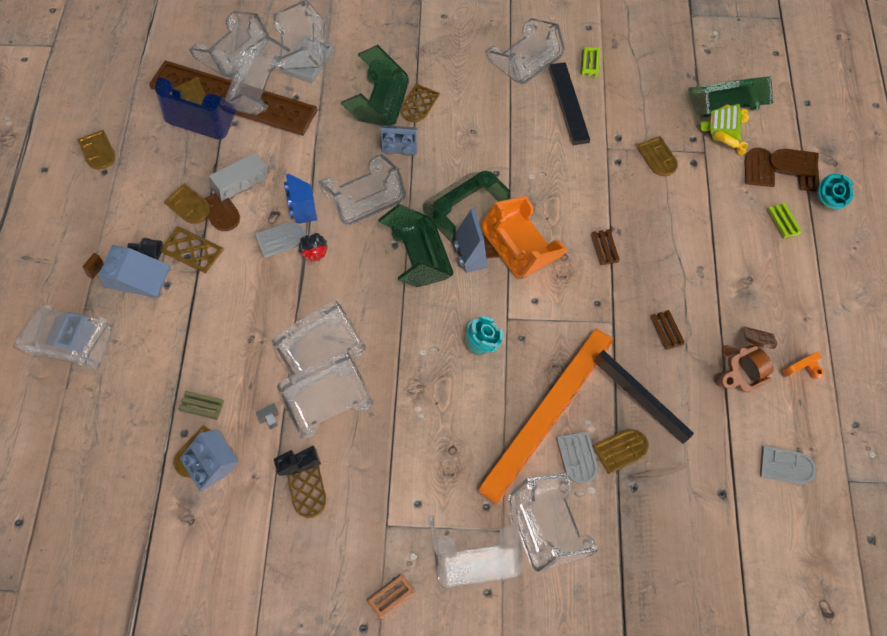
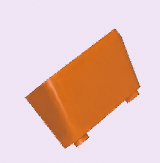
M526 196L495 202L481 224L484 235L516 278H524L560 259L567 252V249L558 240L548 244L529 218L533 213V206Z

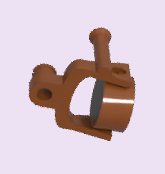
M730 345L723 347V354L730 356L728 358L729 370L717 375L716 382H719L717 385L727 389L737 386L742 392L748 393L772 381V378L767 376L773 373V365L769 356L756 345H748L745 348L732 347ZM740 357H742V365L746 373L755 380L750 385L746 383L741 375L738 364Z

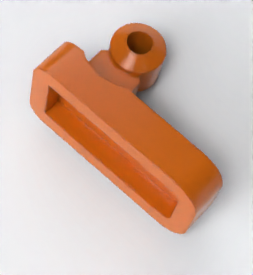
M817 351L781 371L787 377L807 367L810 371V376L813 379H818L824 375L823 369L819 367L817 362L822 356Z

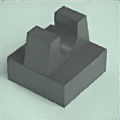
M274 403L256 412L260 424L267 422L270 429L278 426L275 417L279 414Z

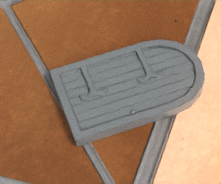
M289 222L255 233L264 258L298 247L300 239L305 236V230L298 223Z
M588 431L558 436L556 439L568 478L577 484L592 482L596 478L598 464Z
M763 446L761 477L798 485L810 483L817 472L816 465L809 456L799 452Z

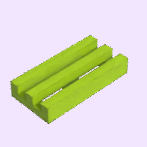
M584 47L582 61L583 76L586 73L588 76L595 74V77H598L600 48ZM587 51H590L589 69H586ZM593 52H596L595 69H592Z
M785 202L781 203L780 206L777 204L774 207H768L767 211L783 239L801 233V228Z

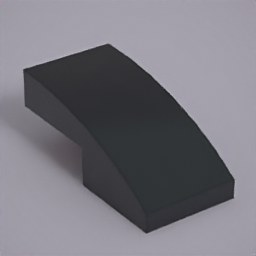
M314 445L297 454L290 450L274 458L276 471L279 476L300 473L321 465L317 449Z

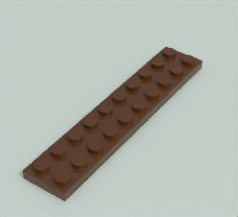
M166 60L149 83L151 89L176 96L174 88L198 77L210 107L304 136L318 111L317 106Z

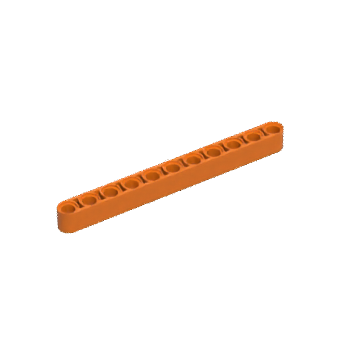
M597 328L594 330L485 479L478 493L494 504L500 501L597 365L594 363L596 357L602 350L607 351L614 338Z

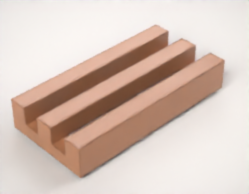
M401 574L368 599L367 603L381 620L415 594V590ZM402 582L404 584L379 604L375 605L377 600ZM408 589V591L404 593L401 597H399L397 600L391 603L384 610L380 611L382 607H384L391 600H393L395 597L401 594L404 590Z

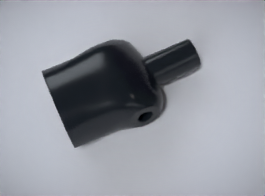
M145 237L141 239L139 244L128 243L127 248L154 259H159L163 247L161 240Z

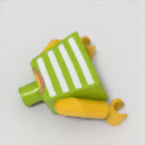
M740 104L733 106L725 105L711 112L710 121H701V131H711L713 140L725 143L732 148H737L736 153L743 156L747 152L748 144L746 142L739 143V141H741L742 123L748 121L749 112L747 109H742L741 111Z

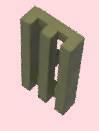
M185 391V396L181 400L182 404L178 407L179 411L218 420L224 404L223 399ZM189 404L197 406L199 408L214 410L216 412L212 413L196 408L187 407L186 405Z

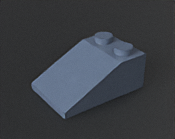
M473 208L470 209L456 231L457 240L454 241L456 252L460 251L461 256H458L460 266L465 268L466 273L487 268L484 239L475 209Z
M112 245L98 277L104 288L158 298L170 270V265L133 249Z

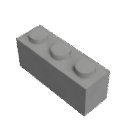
M256 153L209 175L211 188L221 201L231 198L235 194L247 190L249 187L268 178L267 166Z

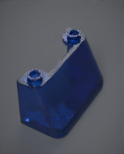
M158 77L155 91L163 119L167 123L217 140L226 137L236 109L222 96L208 94L200 105L182 99L181 91L174 89L169 80Z

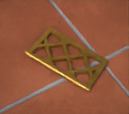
M177 226L163 244L161 253L206 274L222 251H224V248ZM179 232L187 235L185 238H176ZM191 240L201 241L203 245L193 247ZM189 242L190 248L179 250L178 243ZM175 244L176 251L170 252L166 250L168 246ZM213 247L217 251L213 254H208L207 248ZM205 249V256L195 258L194 251ZM191 252L192 259L187 260L181 257L180 254ZM203 260L208 262L205 267L196 264V262Z

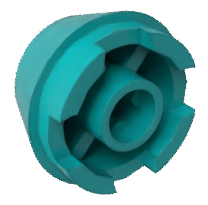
M827 175L818 187V200L824 206L832 209L846 207L854 198L852 187L854 184L852 180L846 175Z
M480 316L469 322L465 335V344L471 352L477 355H484L496 351L501 346L504 336L502 328L499 330L493 323L494 319Z

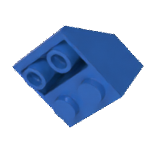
M286 174L287 182H284L291 218L295 217V222L298 224L316 221L317 215L311 185L291 174Z

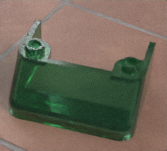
M377 44L358 54L369 66L367 76L374 84L370 99L368 100L360 93L341 101V105L361 122L391 126L397 122L409 84V77Z
M771 76L689 87L690 98L697 115L701 114V117H709L713 110L720 109L725 105L733 106L740 104L741 108L749 107L750 110L760 109V105L774 104Z
M490 171L471 172L426 200L423 204V213L454 244L456 240V226L446 216L451 212L452 206L482 187L498 202L509 200L510 190Z
M398 203L378 219L379 223L391 228L392 236L396 241L405 244L412 267L398 276L399 281L415 287H421L447 280L453 276V269L438 229L430 217Z

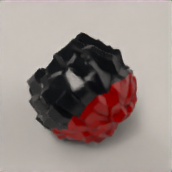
M314 233L311 236L306 235L300 239L298 252L307 260L320 261L327 252V241L319 233Z

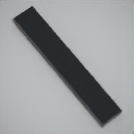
M566 62L550 64L549 70L572 144L590 143V136Z
M602 350L594 363L674 437L684 444L693 436V431L606 351Z

